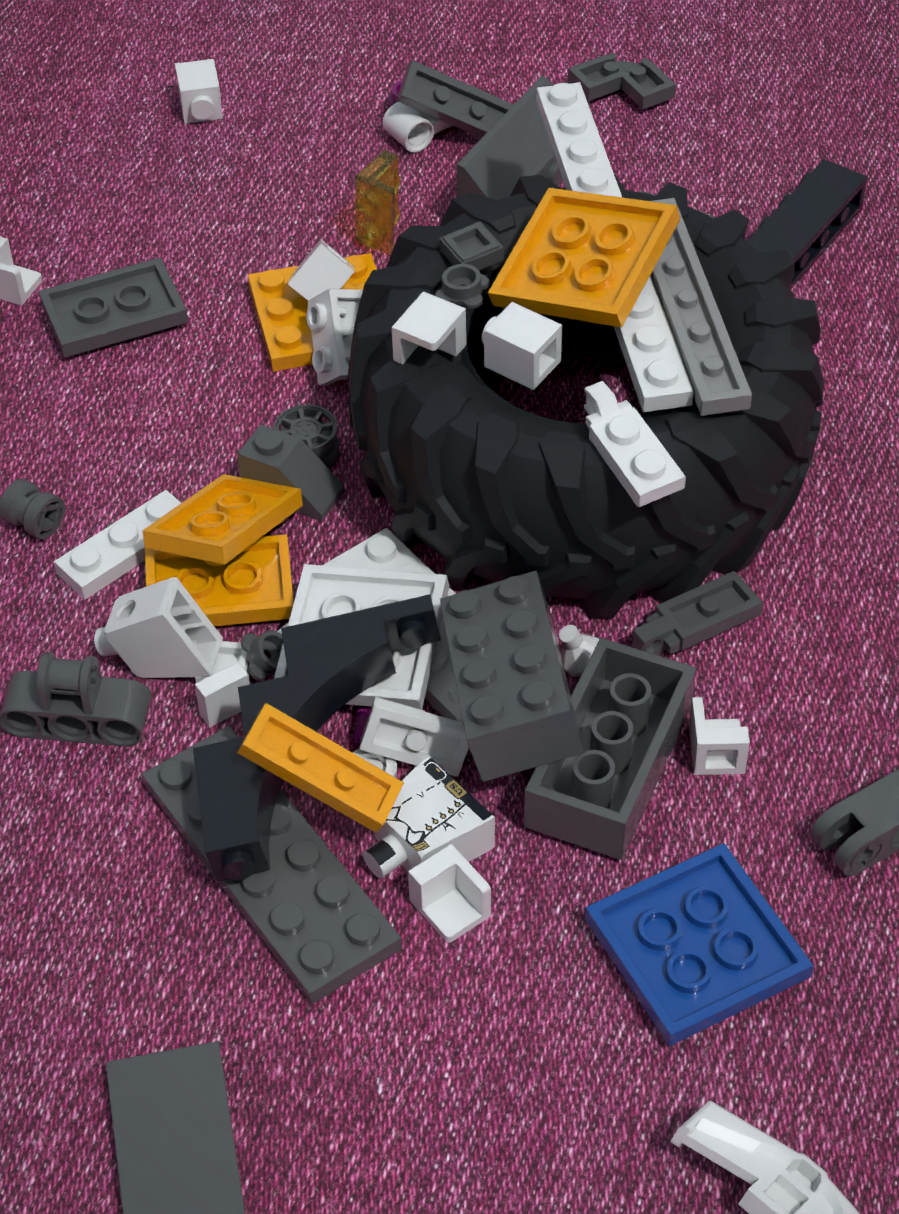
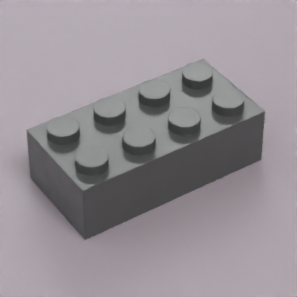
M537 570L440 598L466 740L482 781L485 782L585 753L551 613Z
M600 637L571 696L585 753L535 768L525 789L524 827L623 861L690 711L691 698L694 693L696 667Z

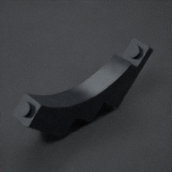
M430 594L281 628L288 676L238 687L244 737L193 748L205 854L217 881L245 879L253 873L270 870L269 838L271 820L284 780L237 753L264 704L271 705L310 729L317 731L351 699L372 685L396 673L392 652L407 648H419L425 644L441 641Z

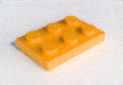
M223 474L142 530L144 547L165 552L166 555L171 557L185 556L204 560L205 563L213 566L225 565L302 507L301 489Z
M287 534L263 536L259 541L251 544L234 557L231 562L219 566L209 565L204 560L185 556L171 557L166 555L165 552L145 548L146 587L169 578L177 577L214 626L290 619L294 599Z

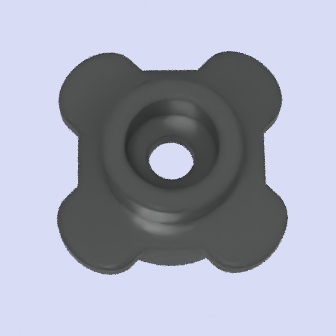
M456 264L444 271L442 275L443 287L435 295L461 307L475 309L483 303L481 294L484 289L488 288L489 279L472 265Z
M269 630L260 636L247 633L242 637L241 647L247 652L248 671L254 679L261 681L267 675L275 674L283 646L281 633Z

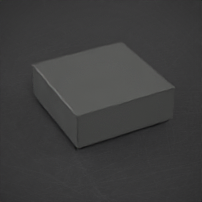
M481 222L474 223L439 238L440 251L452 265L469 264L478 270H482L504 260V247Z

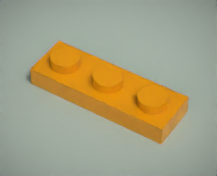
M267 703L259 711L237 751L243 757L375 833L384 825L404 784L399 779Z

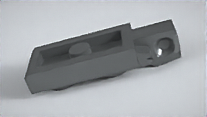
M732 571L656 605L655 613L646 618L647 622L633 629L631 647L655 655H661L666 649L670 654L676 653L679 650H685L761 615L764 603L736 572Z

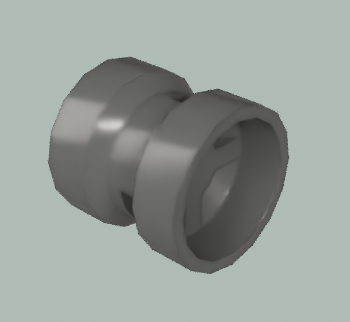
M23 478L13 481L6 488L0 500V517L14 526L24 525V530L38 539L44 540L51 537L57 531L65 516V502L60 497L51 492L41 493L40 488L36 484Z

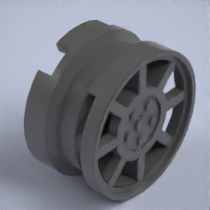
M304 404L291 407L277 417L274 429L279 430L281 425H283L284 427L281 432L301 438L328 469L334 465L339 456L338 426L335 416L329 410L317 405ZM325 417L330 423H326L322 418Z

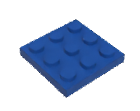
M725 843L585 907V921L669 1047L812 976L814 965Z

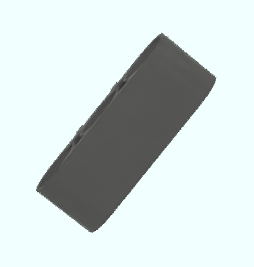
M44 652L39 661L38 671H19L10 678L0 710V726L7 733L22 738L112 746H133L142 740L152 701V693L147 686L136 680L102 677L99 662L95 656H86L83 661L59 659L55 657L54 653Z

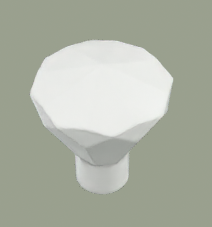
M567 625L559 633V638L563 643L560 653L564 670L572 677H581L599 639L595 636L580 633L574 625Z

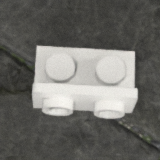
M327 289L308 301L306 319L312 334L314 349L312 364L317 372L319 385H330L338 380H348L352 337L363 290Z

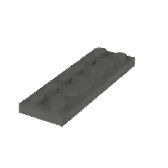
M230 726L141 774L146 790L216 881L215 874L205 854L193 748L239 738ZM280 790L271 820L269 838L270 870L253 873L245 879H227L217 881V883L312 1005L402 950V938L284 792Z

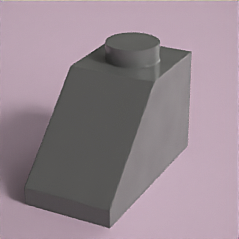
M260 424L237 453L240 477L301 489L303 506L295 511L299 514L323 522L344 493V485L301 438Z

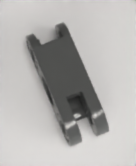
M899 769L833 805L814 823L810 834L811 838L820 848L830 850L841 845L834 856V863L844 875L854 876L899 851Z

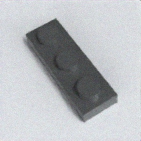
M414 60L406 67L396 100L481 138L514 105Z

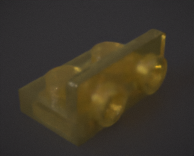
M384 150L355 176L356 241L389 256L394 248L395 225L400 216V209L398 208L400 176L398 175L399 156Z

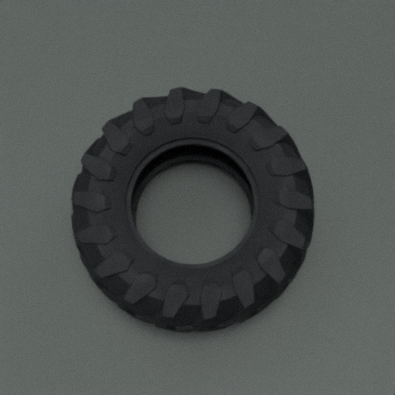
M614 173L622 198L644 201L675 198L752 393L750 409L701 416L693 396L691 406L656 410L640 415L686 476L684 489L644 506L637 507L594 444L589 440V428L586 423L558 421L529 413L504 400L490 389L505 376L484 367L482 332L487 322L492 317H497L505 308L493 306L488 291L547 189L566 190V188H560L541 175L523 176L518 179L509 197L496 200L474 193H467L451 200L440 226H410L398 235L387 267L373 270L364 284L351 344L348 369V390L350 392L348 409L350 426L353 427L354 438L359 450H364L367 456L359 463L371 497L387 498L396 512L392 522L393 533L407 548L425 543L447 560L445 575H447L448 582L459 590L477 576L498 582L512 576H519L537 570L545 597L576 598L592 618H614L633 594L644 592L661 602H665L701 586L712 570L723 573L740 572L751 564L770 531L781 527L795 505L811 465L820 430L822 413L817 411V407L822 405L824 381L818 356L814 355L812 345L819 342L821 328L815 301L795 299L789 288L794 277V261L786 250L759 253L748 244L744 237L749 219L735 209L713 219L702 212L688 207L687 189L668 182L656 196L628 191ZM481 222L504 247V260L479 270L481 274L489 279V286L482 291L483 303L481 306L475 309L466 308V346L457 356L439 349L431 351L418 346L403 365L393 360L392 326L423 291L436 296V292L443 287L442 275L444 271L453 266L441 253L439 238L474 223ZM540 314L562 325L561 357L591 356L626 363L613 326Z

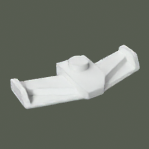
M711 1100L707 1101L684 1122L670 1141L677 1147L685 1144L750 1183L752 1186L746 1191L738 1204L749 1214H860L828 1178L827 1172L804 1153L796 1152Z

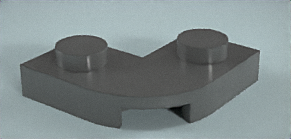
M612 53L568 68V82H580L588 101L620 89L642 110L675 98L676 84L653 62L646 58H643L640 64L616 61V54Z

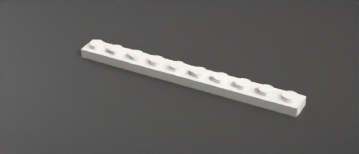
M558 83L554 86L538 87L536 103L566 190L622 197L581 83ZM650 275L623 327H613L642 411L649 412L691 406L694 391L652 276Z

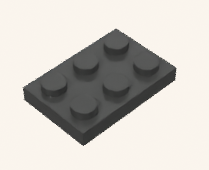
M161 257L38 291L41 306L64 358L188 323L187 309Z

